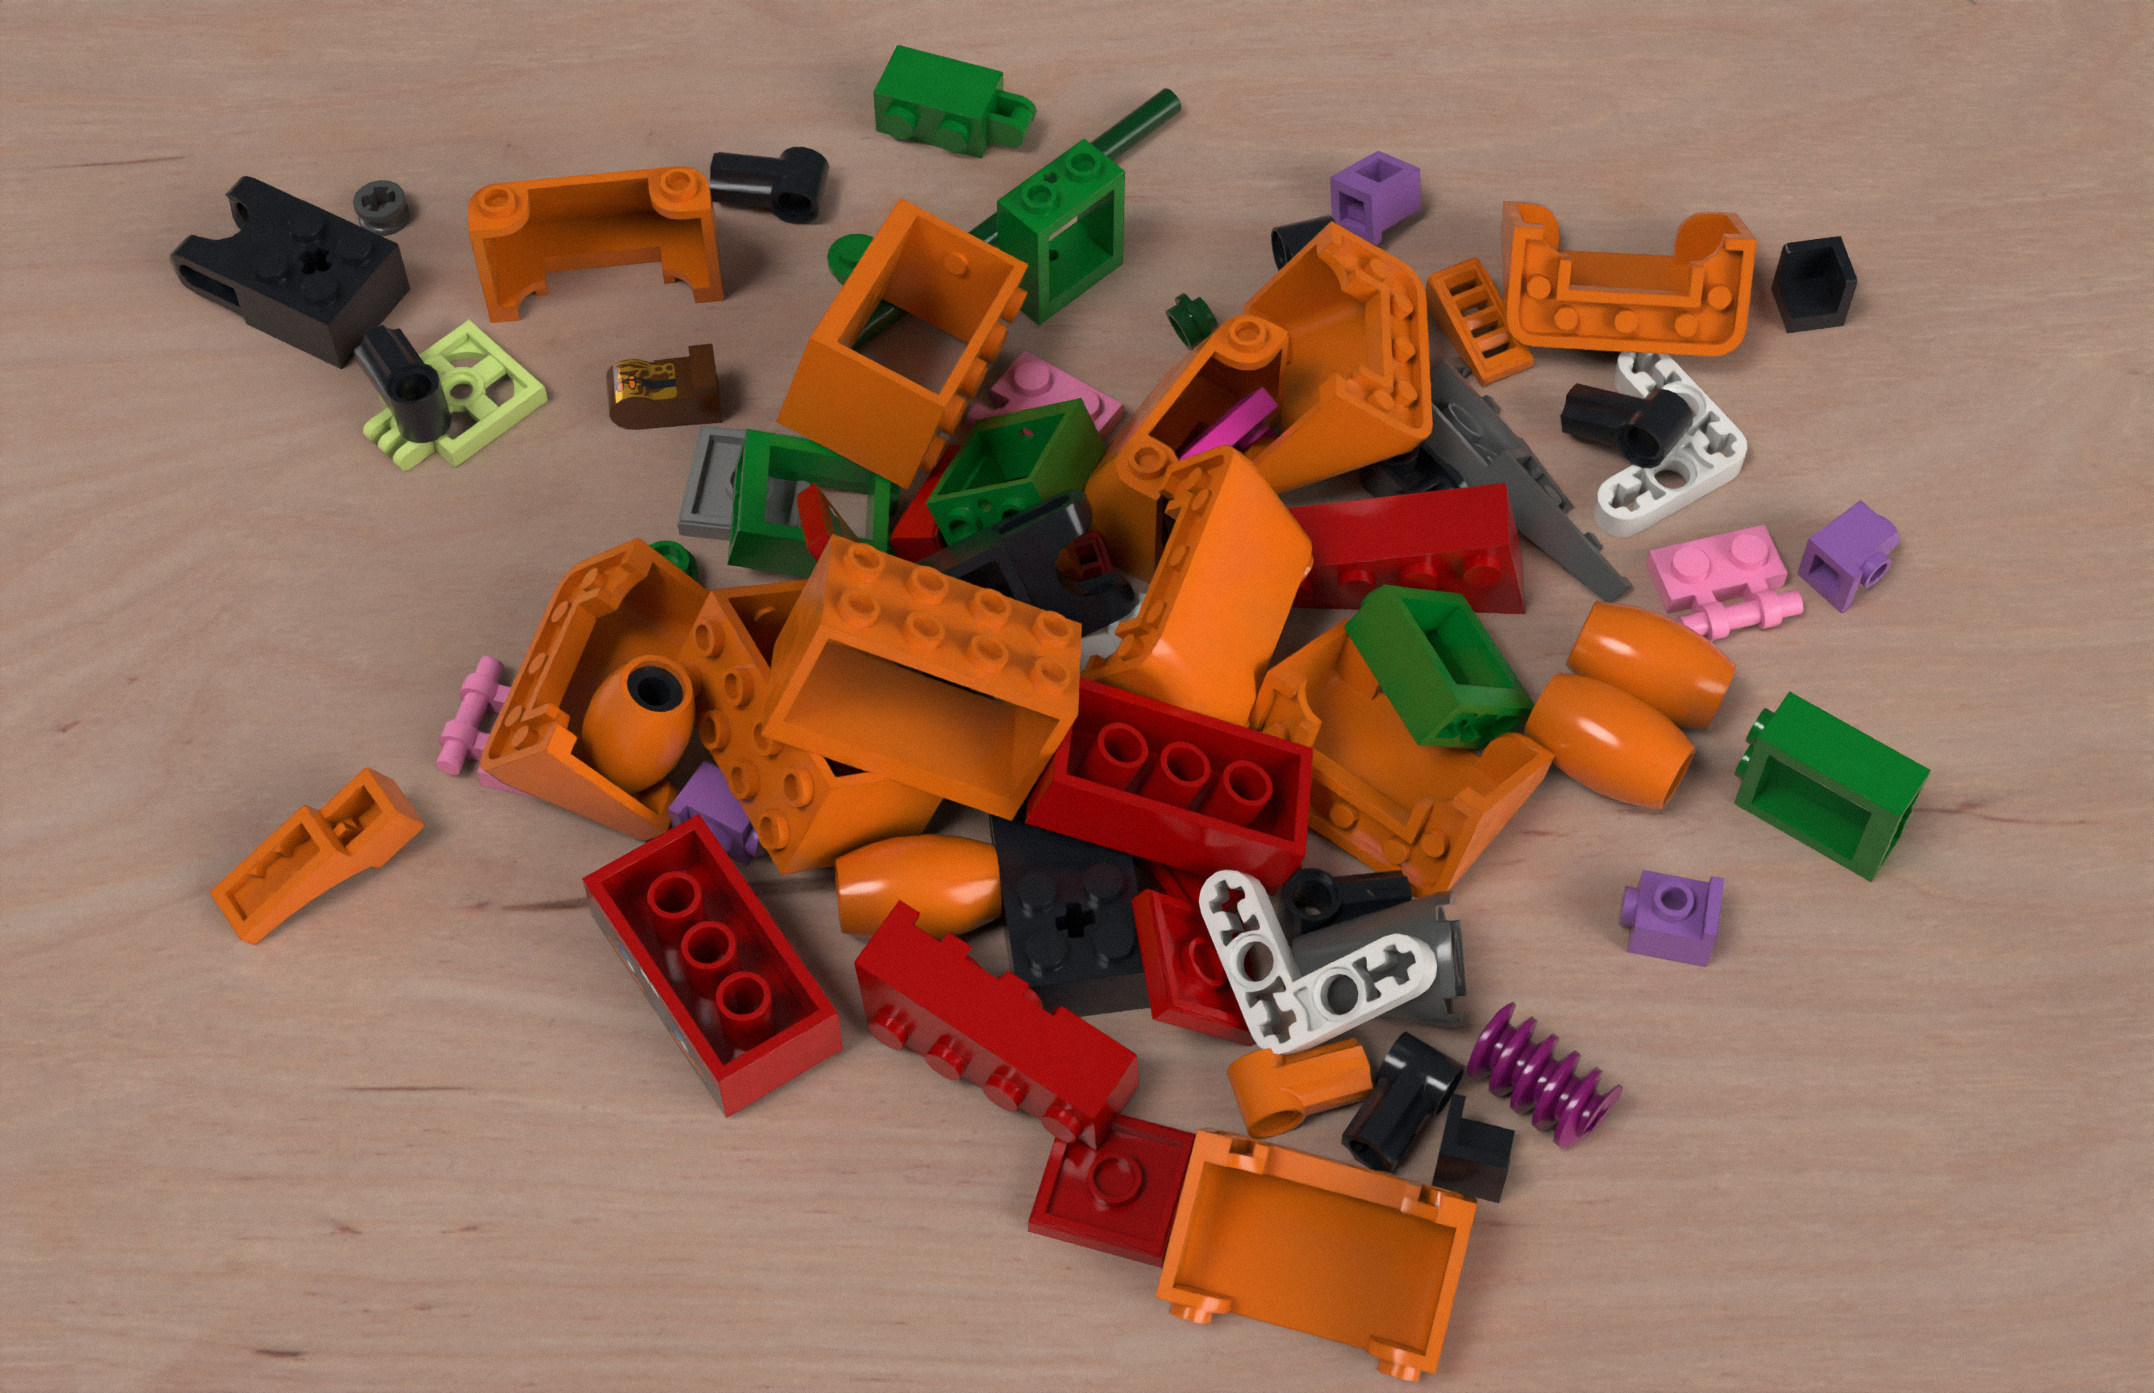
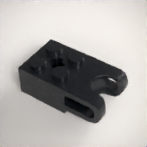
M242 176L225 194L229 199L232 217L237 227L241 230L232 237L219 240L196 235L186 237L170 254V262L176 275L189 290L244 316L247 325L339 369H343L355 355L354 350L363 341L364 334L379 327L410 290L399 245L256 178Z
M1069 489L1058 493L915 562V564L932 567L945 575L970 584L996 590L1006 597L1042 610L1057 612L1067 619L1082 624L1081 638L1125 617L1132 611L1136 603V595L1130 583L1120 574L1108 572L1100 576L1077 580L1064 576L1055 566L1060 550L1075 538L1087 532L1092 523L1093 507L1087 495L1077 489ZM923 672L924 676L944 682L946 684L964 689L975 694L979 692L977 690Z
M1021 805L1012 821L989 813L991 842L995 846L999 865L1002 897L1001 914L1010 972L1030 984L1029 988L1039 996L1043 1003V1009L1050 1014L1056 1007L1061 1005L1078 1017L1150 1008L1131 899L1139 894L1132 855L1060 833L1045 832L1036 826L1026 824V812L1023 805Z

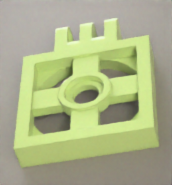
M467 320L423 351L419 356L425 364L432 366L437 371L450 414L453 411H466L477 423L461 435L444 434L437 440L428 443H414L406 440L400 434L395 417L387 406L386 409L365 424L363 434L372 443H378V448L386 456L393 457V462L403 471L412 469L435 451L456 468L539 408L548 399L543 384L473 322ZM462 359L481 360L472 368H455L449 363ZM507 374L514 384V396L498 407L485 395V388ZM458 384H468L473 388L472 393L464 399H456L450 395L451 389ZM379 395V399L386 405L382 397Z

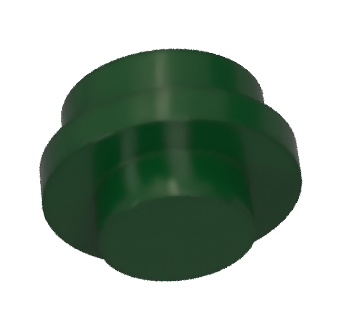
M1182 293L1175 298L1176 305L1166 310V315L1180 340L1192 351L1212 333L1213 329L1218 327V323L1212 311L1201 297H1197L1192 301L1185 293Z

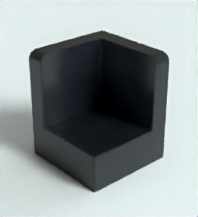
M1836 236L1790 242L1783 246L1771 290L1787 333L1844 326L1857 286V277L1842 237Z
M1452 1093L1432 1185L1474 1198L1499 1203L1508 1174L1509 1157L1515 1130L1462 1118L1466 1096Z

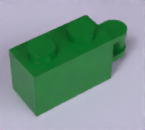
M901 45L896 46L873 92L876 131L889 134L898 139H908L943 148L952 153H962L981 159L989 142L1007 147L1022 145L1037 113V109L1031 100L1024 96L1004 91L1002 71Z

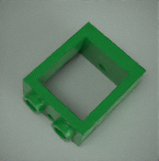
M1086 139L1079 141L997 200L998 249L1028 264V268L1019 285V288L1028 292L1020 311L1038 326L1123 264L1125 171ZM1048 178H1054L1057 181L1055 183H1050L1045 180ZM1077 216V221L1049 241L1050 235Z
M1082 398L979 419L975 422L926 501V505L948 546L1058 493L1069 489L1083 490L1106 447ZM1023 429L1031 430L1034 436L1026 435ZM1028 476V478L1006 482L1007 480Z
M752 429L746 430L735 467L727 565L809 578L817 564V561L807 550L803 528L765 522L768 477L795 482L807 481V483H816L819 486L868 494L865 538L858 537V539L879 551L895 556L896 552L893 551L890 545V538L894 530L888 529L889 516H894L897 510L900 495L899 485L812 440Z
M1383 584L1381 587L1370 592L1362 600L1361 609L1344 626L1417 745L1485 749L1497 736L1506 732H1516L1528 720L1535 705L1463 594Z
M1789 691L1775 712L1767 708L1762 710L1746 737V742L1750 746L1745 751L1734 772L1735 776L1742 779L1734 804L1872 882L1902 837L1931 770Z

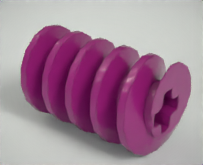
M1511 1002L1495 1014L1478 1037L1467 1065V1074L1475 1081L1483 1080L1491 1075L1488 1091L1497 1098L1506 1096L1513 1091L1510 1099V1108L1518 1115L1527 1113L1535 1108L1531 1125L1542 1132L1557 1124L1553 1142L1561 1149L1568 1148L1579 1140L1586 1138L1598 1127L1620 1098L1623 1087L1618 1084L1603 1095L1598 1093L1597 1088L1603 1071L1596 1067L1579 1078L1575 1075V1071L1581 1054L1574 1050L1557 1061L1553 1058L1559 1037L1553 1033L1538 1044H1535L1531 1039L1538 1021L1531 1016L1517 1027L1512 1026L1510 1021L1516 1004Z

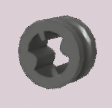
M378 180L362 186L355 193L353 205L361 227L383 237L399 232L408 223L410 217L409 208L406 204L403 189L398 184L392 181ZM385 204L383 210L378 211L379 205Z

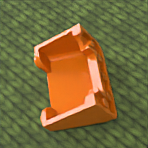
M673 166L495 183L484 186L476 191L469 200L468 232L490 323L520 321L519 307L527 295L534 291L536 296L548 295V272L661 262L664 284L676 283V278L685 281L692 289L695 304L724 301L719 234L711 192L706 177L700 171L691 167Z
M1503 201L1501 246L1505 321L1512 336L1520 343L1532 347L1721 356L1735 350L1743 341L1748 322L1757 239L1737 213L1707 211L1695 213L1686 218L1678 227L1674 241L1673 256L1558 250L1560 238L1559 223L1552 211L1544 205L1533 202Z
M1331 221L1243 305V315H1254L1289 331L1283 407L1281 410V436L1276 440L1266 436L1259 437L1246 447L1243 453L1254 463L1276 494L1287 493L1408 453L1432 432L1427 301L1424 285L1414 270L1403 261Z
M1238 315L1229 318L1163 376L1106 447L1082 491L1087 495L1093 507L1092 523L1085 533L1091 531H1099L1101 533L1112 565L1150 585L1165 549L1162 545L1163 500L1165 497L1158 493V489L1167 467L1178 462L1176 454L1241 398L1264 387L1278 405L1264 420L1273 431L1279 425L1283 407L1289 331L1254 315Z
M1224 444L1168 465L1158 489V493L1170 500L1164 513L1176 520L1137 617L1120 622L1117 626L1115 635L1123 639L1118 649L1106 660L1097 654L1090 656L1082 677L1250 729L1248 717L1299 585L1309 574L1314 558L1311 555L1312 540L1254 463L1231 445Z
M640 538L630 540L574 565L561 579L549 601L483 749L480 767L504 785L638 840L655 838L670 830L672 826L668 808L678 796L679 789L668 780L662 779L639 793L629 795L584 763L581 749L582 725L594 693L614 670L642 655H661L673 661L676 660L710 591Z
M1345 618L1267 671L1248 717L1250 729L1314 748L1308 817L1309 827L1375 872L1402 870L1403 875L1408 877L1411 895L1416 898L1448 891L1457 883L1543 781L1555 754L1529 737L1515 732H1506L1494 738L1484 749L1481 757L1467 748L1417 745L1387 695L1380 691L1381 686L1345 630L1344 626L1349 621Z
M1211 1127L1201 1128L1197 1130L1155 1298L1171 1302L1169 1314L1197 1323L1210 1324L1213 1313L1227 1314L1231 1312L1366 1349L1368 1354L1379 1358L1377 1371L1400 1379L1418 1382L1421 1371L1436 1374L1477 1208V1199L1455 1191Z

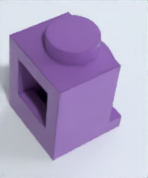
M1376 151L1331 176V211L1334 221L1371 244H1379L1382 242L1381 232L1395 226L1399 221L1421 209L1420 168L1381 151Z
M1860 500L1809 538L1797 574L1840 613H1843L1850 608L1860 584L1866 588L1872 586L1889 569L1892 562L1888 557L1889 552L1900 541L1898 531L1887 518L1877 515Z
M704 760L668 808L671 826L674 828L693 816L700 814L727 855L748 865L753 856L760 858L767 850L760 844L757 832L739 801L730 792L728 783L719 767Z
M1642 870L1637 888L1626 886L1621 903L1619 925L1630 927L1627 952L1706 967L1718 934L1724 878L1711 876L1709 882Z

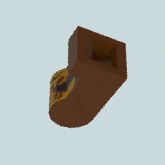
M713 344L688 346V357L654 360V362L628 359L612 365L606 375L609 417L612 422L619 427L632 430L722 423Z

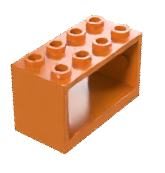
M900 198L810 336L776 422L908 490L920 468L928 473L932 472L947 443V440L939 435L941 432L950 436L954 434L968 407L966 399L962 396L971 400L974 399L989 370L986 367L987 362L993 365L1004 346L1009 333L1006 332L1008 327L1003 325L1002 322L1004 320L1012 324L1027 297L1028 292L1019 288V285L1028 268V264ZM882 299L968 343L939 395L851 349Z
M832 534L774 643L761 736L1012 821L1078 716L1082 624L1067 619L1057 612L1045 611L1006 597L996 590L970 584L945 575L932 567L921 566L879 551L871 545L857 543ZM832 639L834 641L849 645L851 647L866 651L868 653L886 658L888 660L960 684L962 686L977 690L979 692L994 696L996 698L1014 703L1017 706L1015 708L1003 704L1001 702L983 697L981 695L966 691L964 689L946 684L944 682L926 677L924 675L909 671L907 669L835 645L833 643L827 642V640Z
M808 579L711 590L675 660L686 671L692 683L696 708L694 725L699 732L701 742L710 751L728 783L730 792L739 801L757 832L760 844L768 851L781 875L832 867L836 858L870 843L894 837L921 835L943 797L832 760L841 775L840 777H835L823 756L761 736L774 643ZM832 639L827 640V642L897 666L894 661Z

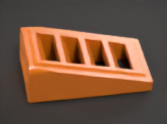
M1477 257L1435 272L1428 277L1425 290L1427 310L1460 357L1470 367L1471 373L1481 387L1533 367L1534 358L1527 345L1520 343L1510 333L1505 321L1504 302L1491 277ZM1474 308L1478 309L1477 312L1464 317L1461 314ZM1487 328L1493 330L1475 338L1472 335ZM1501 345L1505 347L1506 351L1486 359L1482 354Z

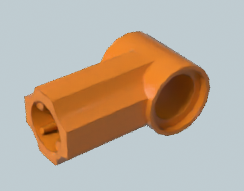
M1355 1037L1286 1056L1273 1053L1271 1048L1256 1050L1236 1059L1229 1065L1226 1071L1247 1133L1250 1137L1257 1139L1284 1134L1301 1124L1307 1115L1366 1100L1373 1090L1370 1066L1362 1045L1357 1043Z

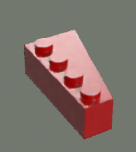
M1506 483L1287 508L1312 540L1311 555L1314 558L1312 568L1307 577L1300 583L1291 608L1360 610L1362 600L1370 592L1384 584L1463 594L1474 613L1525 614L1522 550Z
M899 899L854 961L866 1021L871 1034L878 1041L892 1049L901 1050L904 1046L921 1055L934 1071L947 1079L957 1081L961 1077L982 1088L987 1098L1000 1108L1015 1112L1019 1108L1041 1120L1043 1127L1056 1138L1067 1143H1075L1078 1140L1097 1150L1112 1128V1121L1116 1115L1122 1113L1139 1087L1137 1054L1062 1005L1056 1007L1050 1014L1043 1009L1041 999L1029 988L1030 984L1008 970L1004 975L995 978L983 970L968 955L972 946L949 931L942 941L937 940L915 925L920 912Z

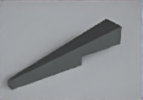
M1461 357L1442 359L1430 371L1433 427L1431 434L1423 441L1445 463L1450 464L1460 473L1468 487L1506 483L1517 530L1605 602L1615 601L1632 586L1630 581L1626 577L1621 576L1599 552L1603 545L1595 534L1591 532L1583 534L1566 516L1572 507L1571 502L1524 439L1517 437L1497 415L1500 407L1494 399L1488 395L1481 397L1465 380L1471 371L1467 363Z

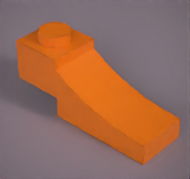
M365 767L320 810L305 804L300 807L209 893L239 939L256 945L288 917L333 886L371 866L377 869L381 868L426 825L393 779Z

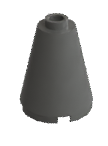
M1453 891L1433 893L1293 938L1291 952L1302 977L1384 936L1402 934L1419 938L1427 943L1435 954L1437 962L1436 978L1430 988L1420 996L1379 1016L1445 1027H1462L1465 1024L1466 1012L1453 1013V998H1456V996H1466L1465 963L1460 920H1446L1444 905L1457 904ZM1397 950L1395 952L1397 964L1394 967L1380 974L1368 971L1367 964L1363 968L1369 973L1375 983L1391 976L1403 978L1407 982L1410 980L1407 969L1416 961L1414 956L1402 954ZM1347 975L1334 980L1327 994L1331 1009L1350 1012L1358 1000L1357 985ZM1377 989V994L1379 998L1381 996V992Z

